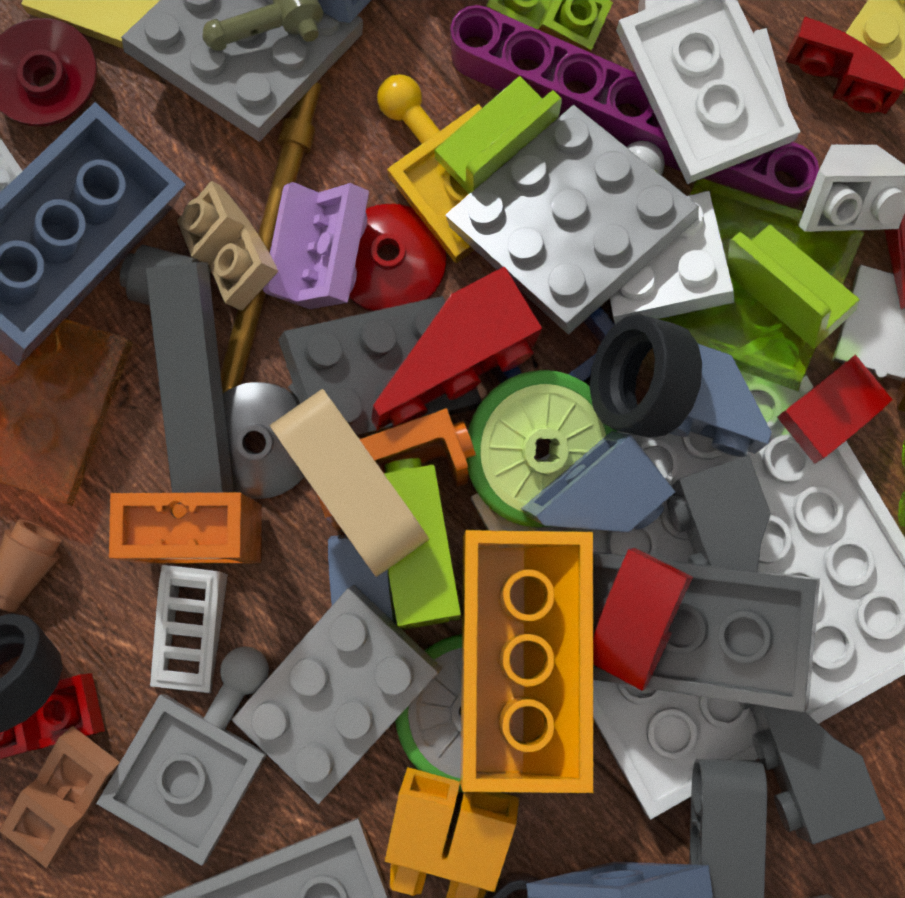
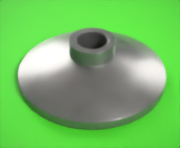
M264 382L246 383L224 392L223 400L234 493L241 492L252 499H265L278 496L292 489L304 478V475L269 425L300 404L297 396L283 387ZM250 431H258L264 435L266 446L262 452L253 453L247 449L245 438Z

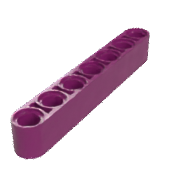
M479 5L467 6L455 15L450 27L452 63L460 73L501 92L519 76L542 99L554 90L562 98L559 117L571 106L575 105L625 147L636 141L653 143L663 153L665 165L681 171L635 72L488 7ZM470 37H480L488 41V44L474 48L463 42ZM521 59H530L538 63L539 67L526 71L518 68L514 63ZM572 81H579L588 85L591 90L587 93L578 94L567 89L565 85ZM626 103L633 104L641 110L642 114L636 117L625 116L618 110L617 106ZM791 142L748 159L745 163L736 164L699 180L768 211L786 213L797 208L810 191L816 180L819 165L818 160L810 150L795 142ZM783 171L789 173L797 181L798 187L784 186L775 177V172Z

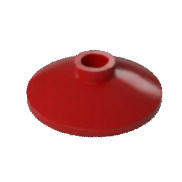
M380 204L367 208L365 211L367 214V226L360 238L355 262L357 278L349 298L358 306L371 312L429 299L436 292L444 277L446 269L445 249L413 208L401 204ZM388 244L394 245L399 249L398 256L390 261L383 260L378 256L380 248Z

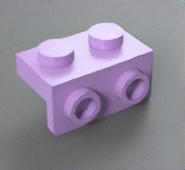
M294 182L284 185L270 255L278 269V273L263 288L264 293L308 309L348 303L349 294L357 278L355 262L359 242L367 226V214L365 211L369 191L352 183L322 192H316Z

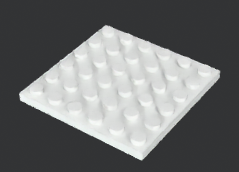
M777 329L731 355L772 432L769 443L756 454L747 453V456H750L771 512L761 542L758 571L820 578L809 708L806 710V713L819 724L905 675V537L847 441L827 457L814 464L778 420L777 416L814 387L781 332ZM617 431L632 435L670 486L679 478L742 458L713 448L711 446L713 439L691 431L688 437L667 434L666 436L652 438ZM550 454L546 455L545 457H543V458H541V459H543V460L548 459L549 456H550ZM478 493L471 496V501L488 531L593 532V552L626 555L628 549L636 548L656 559L688 563V556L694 554L687 532L679 533L676 530L668 511L667 500L662 503L664 506L662 514L650 525L639 530L633 528L630 532L556 526L542 528L527 527L499 516L481 499ZM593 680V721L643 811L650 820L691 797L692 770L695 759H758L753 745L752 734L758 733L759 730L751 708L743 710L739 702L651 688L641 691L631 685Z

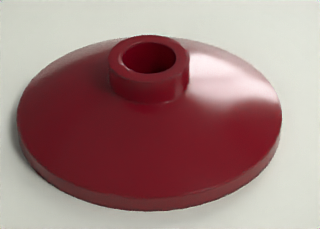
M34 18L19 22L0 35V112L23 125L44 127L55 125L71 118L85 106L95 89L98 67L93 49L82 33L60 20ZM50 74L55 75L49 84L39 87V81L42 77Z

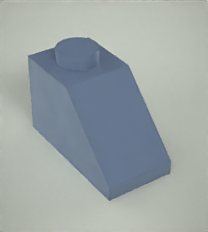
M611 431L521 509L528 518L544 526L630 532L633 528L639 530L654 522L664 511L662 503L672 496L675 491L632 435Z

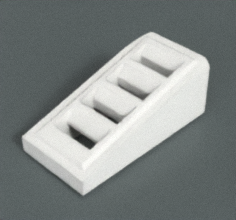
M168 565L161 566L155 620L151 687L212 693L228 574L213 570ZM179 586L206 589L205 601L178 598ZM176 610L204 613L203 625L175 622ZM173 634L201 637V650L172 647ZM169 658L200 662L199 674L169 671Z

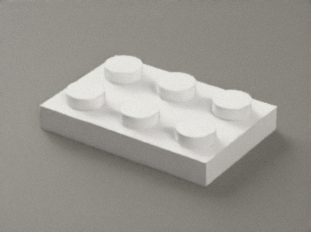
M668 0L619 20L616 30L687 184L796 140L800 130L737 0Z

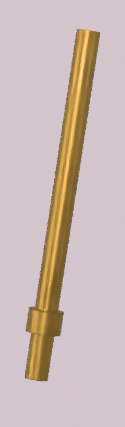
M318 82L293 106L290 118L284 119L277 141L282 148L258 233L269 253L283 187L292 182L296 183L303 154L309 153L316 132L312 121L322 88ZM263 289L242 311L237 310L220 373L223 393L242 384L266 295Z

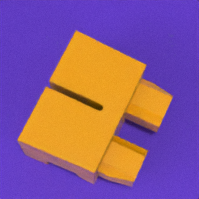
M407 767L398 795L385 862L391 863L390 888L393 891L411 896L422 894L426 875L431 874L450 880L446 898H484L487 890L495 892L516 827L519 798L500 792H464L452 839L447 838L460 781Z

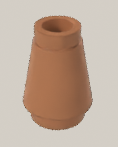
M19 519L16 522L13 530H5L0 545V609L8 612H17L20 604L25 601L60 558L57 549L62 540L56 534L36 523Z

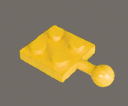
M406 75L390 76L379 87L377 93L379 108L388 118L404 121L421 145L387 168L388 177L452 260L458 263L473 252L474 249L449 227L446 214L469 194L435 159L434 150L480 111L482 107L477 104L440 131L421 107L422 93L417 82Z

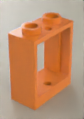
M241 492L110 493L109 559L142 564L261 563L262 504Z

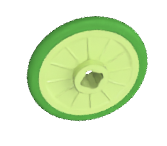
M537 370L518 374L494 388L484 398L473 415L468 433L476 456L466 459L469 476L478 495L499 516L527 527H552L544 526L528 518L521 508L611 431H617L601 422L593 409L590 386L578 378L550 370ZM539 438L551 440L549 444L550 456L546 460L534 458L537 446L535 442Z

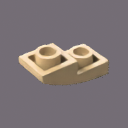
M211 181L197 198L187 204L177 222L191 257L201 262H208L224 302L242 311L278 273L270 253L244 213L219 184Z

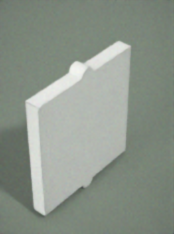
M860 265L851 290L860 301L857 310L842 323L832 361L843 364L856 354L866 368L873 372L872 375L875 379L880 380L886 376L903 381L905 377V309L901 310L894 274Z

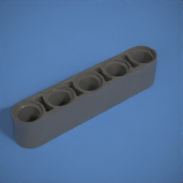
M695 759L691 785L689 865H709L713 898H764L767 781L764 765L761 760Z

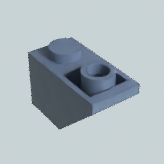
M698 344L703 363L701 387L691 412L683 423L669 434L688 437L691 431L713 439L711 446L723 453L738 457H745L748 452L756 454L769 443L772 432L732 355Z

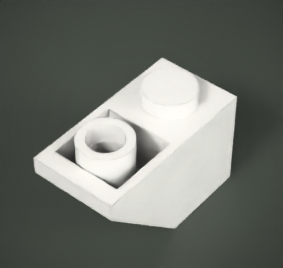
M831 145L818 171L799 227L805 232L898 229L905 214V165L878 145Z

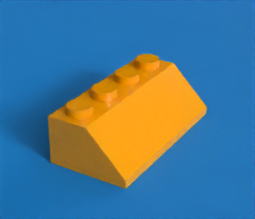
M465 531L463 535L460 784L463 792L593 793V532Z

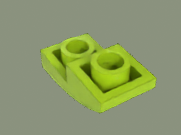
M488 0L485 7L591 52L613 2L610 0Z

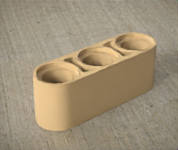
M323 389L269 425L376 577L429 540L412 512Z

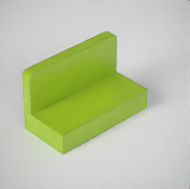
M519 76L434 150L435 159L470 194L559 118L562 98L552 90L542 99Z
M769 224L752 240L742 232L737 233L730 240L727 260L730 277L813 349L857 310L860 299L772 225Z

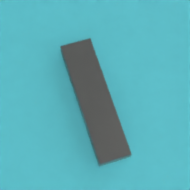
M208 262L145 268L172 493H234Z

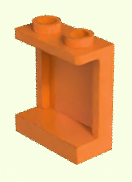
M447 408L360 439L383 473H385L384 465L393 461L419 458L421 459V464L439 457H444L448 461L457 487L468 483V464L466 459L476 456L464 421L452 424ZM318 496L325 519L336 531L342 530Z

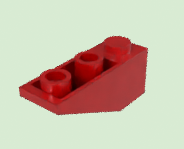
M505 266L450 295L373 404L371 421L377 430L390 423L396 427L421 418L428 411L425 405L444 394L447 395L449 400L457 399L476 388L481 383L478 376L498 365L502 372H506L522 364L534 354L531 348L534 346L542 327Z

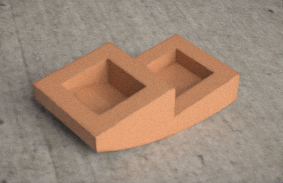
M72 726L58 738L37 778L21 791L0 832L47 868L54 862L107 786L120 762Z

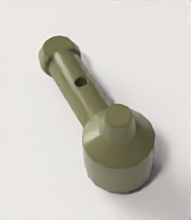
M273 0L271 5L222 21L218 19L208 21L203 27L202 38L210 49L220 51L227 48V44L283 26L284 30L289 34L300 35L304 41L311 42L319 36L317 26L323 19L324 12L318 0Z

